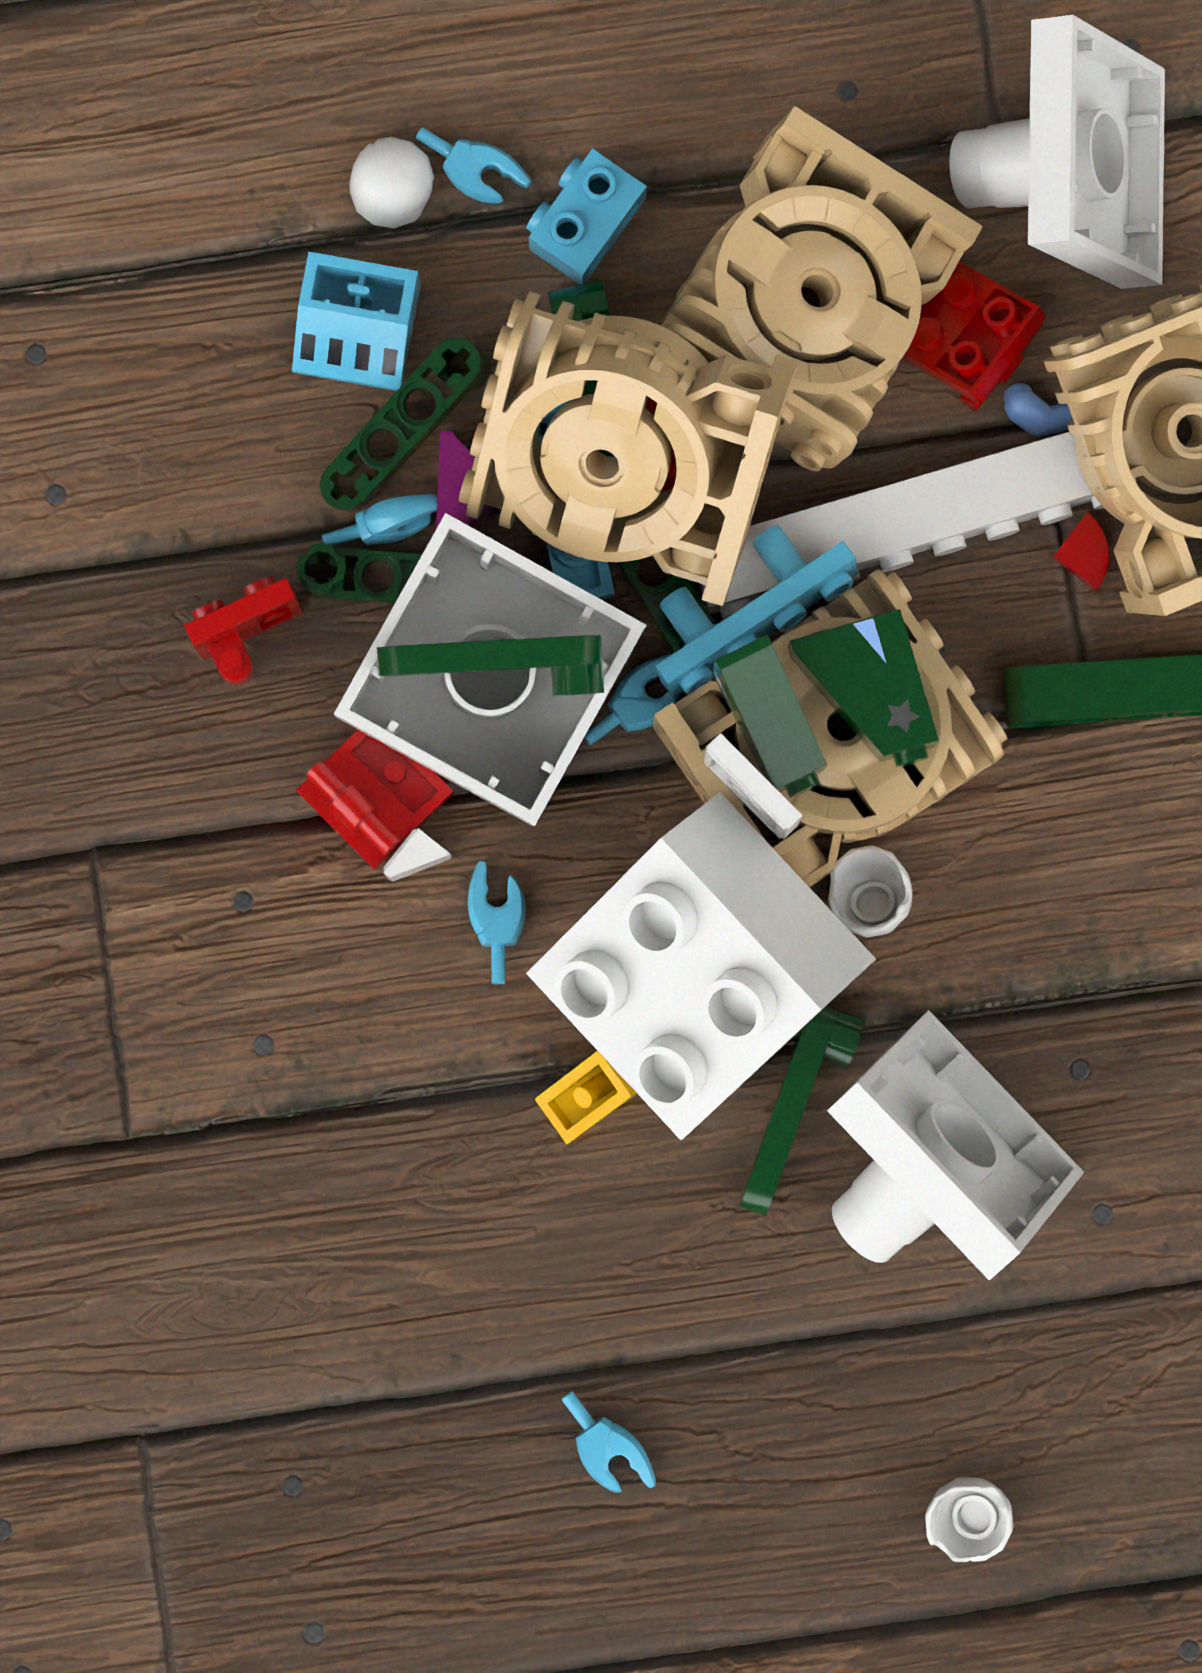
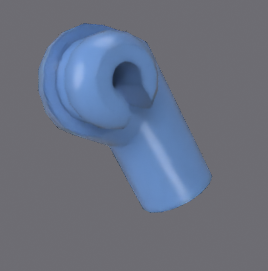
M1015 383L1004 392V410L1007 416L1032 436L1041 437L1067 431V424L1073 421L1068 404L1049 406L1034 394L1032 388L1025 383Z

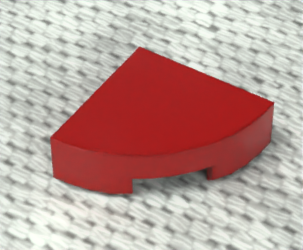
M1087 512L1052 559L1096 592L1102 584L1108 569L1109 548L1102 528Z

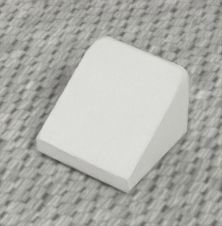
M414 829L384 866L383 873L393 882L450 860L452 856L420 829Z

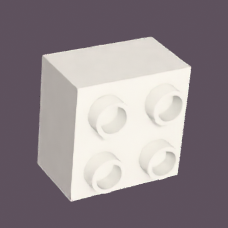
M445 513L334 715L343 722L525 823L535 826L646 624ZM581 635H601L604 693L553 696L551 667L378 676L377 647Z
M719 792L661 837L526 974L674 1134L682 1140L874 962L876 958L723 794Z

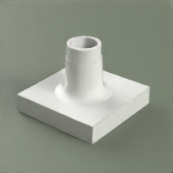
M1075 15L1031 20L1030 118L992 124L987 128L960 131L956 134L950 149L949 168L952 186L957 199L966 208L1028 206V245L1121 289L1162 285L1165 69Z
M929 1010L899 1037L827 1110L874 1159L853 1181L852 1186L832 1206V1217L842 1237L860 1255L874 1262L883 1263L888 1261L904 1245L912 1243L931 1226L936 1224L990 1280L1021 1253L1084 1174V1171Z

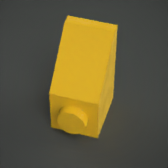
M596 1051L536 1097L535 1101L565 1143L568 1144L633 1098L637 1093L611 1064Z

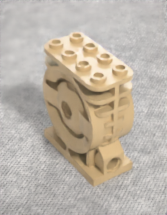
M794 106L763 139L753 156L754 161L740 184L746 207L728 219L715 233L697 260L689 278L677 292V298L671 308L665 313L660 326L673 331L688 341L709 363L725 355L768 368L772 367L776 355L798 361L775 442L791 451L792 459L802 467L811 471H820L821 468H834L854 450L859 432L868 425L873 415L872 409L874 405L883 398L888 389V380L894 374L899 361L908 350L915 336L920 319L921 305L929 302L944 289L963 253L973 245L983 226ZM767 229H773L775 232L781 229H792L802 232L793 233L779 239ZM739 282L743 283L748 287V300L750 311L747 305L745 287H743ZM801 287L812 289L818 295L820 307L811 306L804 300ZM849 350L863 360L852 356L839 362L816 364L807 363L795 358L823 360Z
M1202 284L1199 285L1201 292L1185 297L1182 294H1178L1150 305L1152 313L1149 312L1136 317L1130 314L1102 324L1100 328L1103 335L1097 333L1084 338L1082 335H1077L1057 342L1050 346L1053 356L1043 361L1046 371L1056 372L1061 385V389L1055 392L1058 403L1068 404L1073 421L1068 423L1067 427L1070 435L1074 436L1076 456L1085 482L1099 503L1112 516L1124 523L1114 548V554L1127 589L1119 592L1127 613L1167 616L1202 601V557L1192 561L1185 538L1202 539V499L1185 504L1163 502L1144 493L1135 481V478L1138 477L1147 486L1168 494H1195L1202 492V370L1195 368L1165 370L1142 381L1130 394L1138 376L1157 363L1171 359H1189L1202 363ZM1183 417L1189 421L1192 428L1191 439L1186 445L1180 443L1176 433L1177 425Z
M530 291L525 301L515 299L507 326H502L497 339L493 359L499 361L495 375H490L484 392L481 407L487 410L484 422H479L473 438L470 455L475 456L472 470L468 469L459 495V502L467 504L466 516L478 519L484 505L502 509L499 526L510 529L517 515L525 526L532 531L533 535L538 536L548 544L566 553L589 560L625 562L653 556L663 572L704 584L705 589L701 600L723 606L746 542L798 361L776 355L772 367L768 368L725 355L709 363L684 338L663 326L646 320L625 316H605L595 312L593 318L574 321L572 320L574 304L563 301L555 315L539 310L541 294ZM586 380H598L595 394L582 396ZM648 397L657 402L655 415L645 408ZM571 400L553 416L541 444L536 432L538 424L555 407ZM670 441L676 458V480L672 489L660 492L671 466ZM599 449L607 450L611 452L615 457L606 456L599 451Z
M880 569L875 570L868 575L867 579L853 588H848L837 599L825 607L821 606L812 612L810 617L787 630L772 642L827 763L825 770L817 774L821 782L818 786L837 791L856 790L872 816L863 818L849 798L828 797L811 790L790 798L786 790L780 792L803 816L798 826L793 830L795 833L772 848L809 887L834 871L840 842L851 843L886 834L909 821L932 804L937 803L960 785L970 781L975 775L998 762L1004 755L1001 746L1002 742L1007 740L1003 729L989 711L981 715L971 701L970 696L975 693V690L970 680L958 665L951 669L948 667L939 653V649L944 646L941 638L926 618L918 623L907 605L912 600V597L895 572L886 576ZM898 609L901 610L939 739L935 747L927 749L928 759L913 764L923 777L917 787L903 767H896L894 758L880 762L857 735L849 741H839L829 734L827 720L832 715L837 714V711L791 659L788 650L790 640ZM708 681L677 703L673 704L672 702L655 713L653 716V729L704 804L721 792L762 836L743 808L744 803L704 764L706 747L720 733L724 737L733 733L734 747L762 774L732 712L728 713L719 698H725L717 682ZM814 838L830 841L827 858L814 841Z

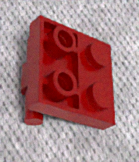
M959 261L944 289L921 307L915 336L902 359L961 393L962 395L959 400L966 407L977 412L997 384L1004 385L1024 360L1022 352L1042 328L1046 316L1036 304Z
M273 576L257 580L243 589L245 597L226 606L222 600L208 603L192 613L194 621L183 625L192 645L202 659L205 660L212 656L219 673L228 683L233 685L244 684L253 674V663L243 641L303 614L287 578L277 582Z
M357 730L325 762L320 760L306 774L308 779L296 789L297 793L374 871L402 845L414 829L417 830L454 794V791L434 771L360 730Z

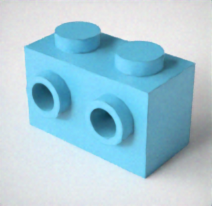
M593 148L584 161L576 157L569 164L558 182V185L564 189L552 205L544 201L535 211L526 227L527 230L532 232L528 237L529 250L579 285L586 284L646 200L647 192L646 185Z

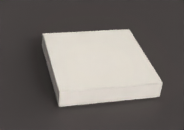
M720 733L706 747L704 764L779 839H785L798 826L803 815Z

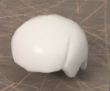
M390 136L379 138L374 143H369L360 152L353 164L350 177V195L356 211L373 225L393 229L417 220L421 216L432 193L434 174L429 158L411 141Z
M870 845L850 849L837 860L834 871L830 873L828 903L831 911L852 933L868 938L892 932L908 916L912 904L913 889L909 874L894 854Z
M958 1477L940 1487L925 1514L927 1539L930 1545L939 1547L955 1562L985 1561L1004 1549L1014 1528L1010 1501L998 1487L983 1478Z

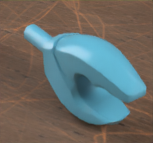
M423 127L415 138L446 157L442 169L448 179L458 190L472 199L491 204H499L504 201L497 191L482 182L481 175L488 169L496 170L503 178H509L526 189L531 185V179L524 169L509 154L494 145L459 139L455 146H452Z
M422 494L383 500L372 505L368 510L356 513L357 524L323 534V542L334 546L361 537L366 545H376L403 540L420 532L430 524L431 513L437 510V497L434 494Z
M672 654L651 659L634 668L622 679L607 704L611 714L589 729L584 736L585 741L590 746L619 724L627 732L653 726V716L655 713L673 702L675 704L679 701L682 692L674 698L667 692L663 697L653 699L645 691V685L656 680L659 676L656 665Z
M479 861L474 869L469 886L468 914L481 945L491 947L492 984H505V946H515L522 934L526 920V901L516 877L509 875L507 902L501 907L491 906L487 902V895L489 893V888L486 884L487 865L485 861Z
M570 1391L561 1398L584 1429L576 1436L577 1450L586 1471L596 1482L612 1492H622L618 1481L608 1469L610 1459L616 1455H622L629 1460L630 1467L639 1473L642 1481L649 1488L655 1486L656 1479L650 1460L644 1448L633 1434L604 1416L594 1421L573 1391Z

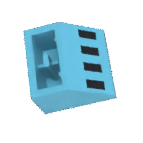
M308 252L298 304L292 372L397 391L403 383L421 283L418 271Z

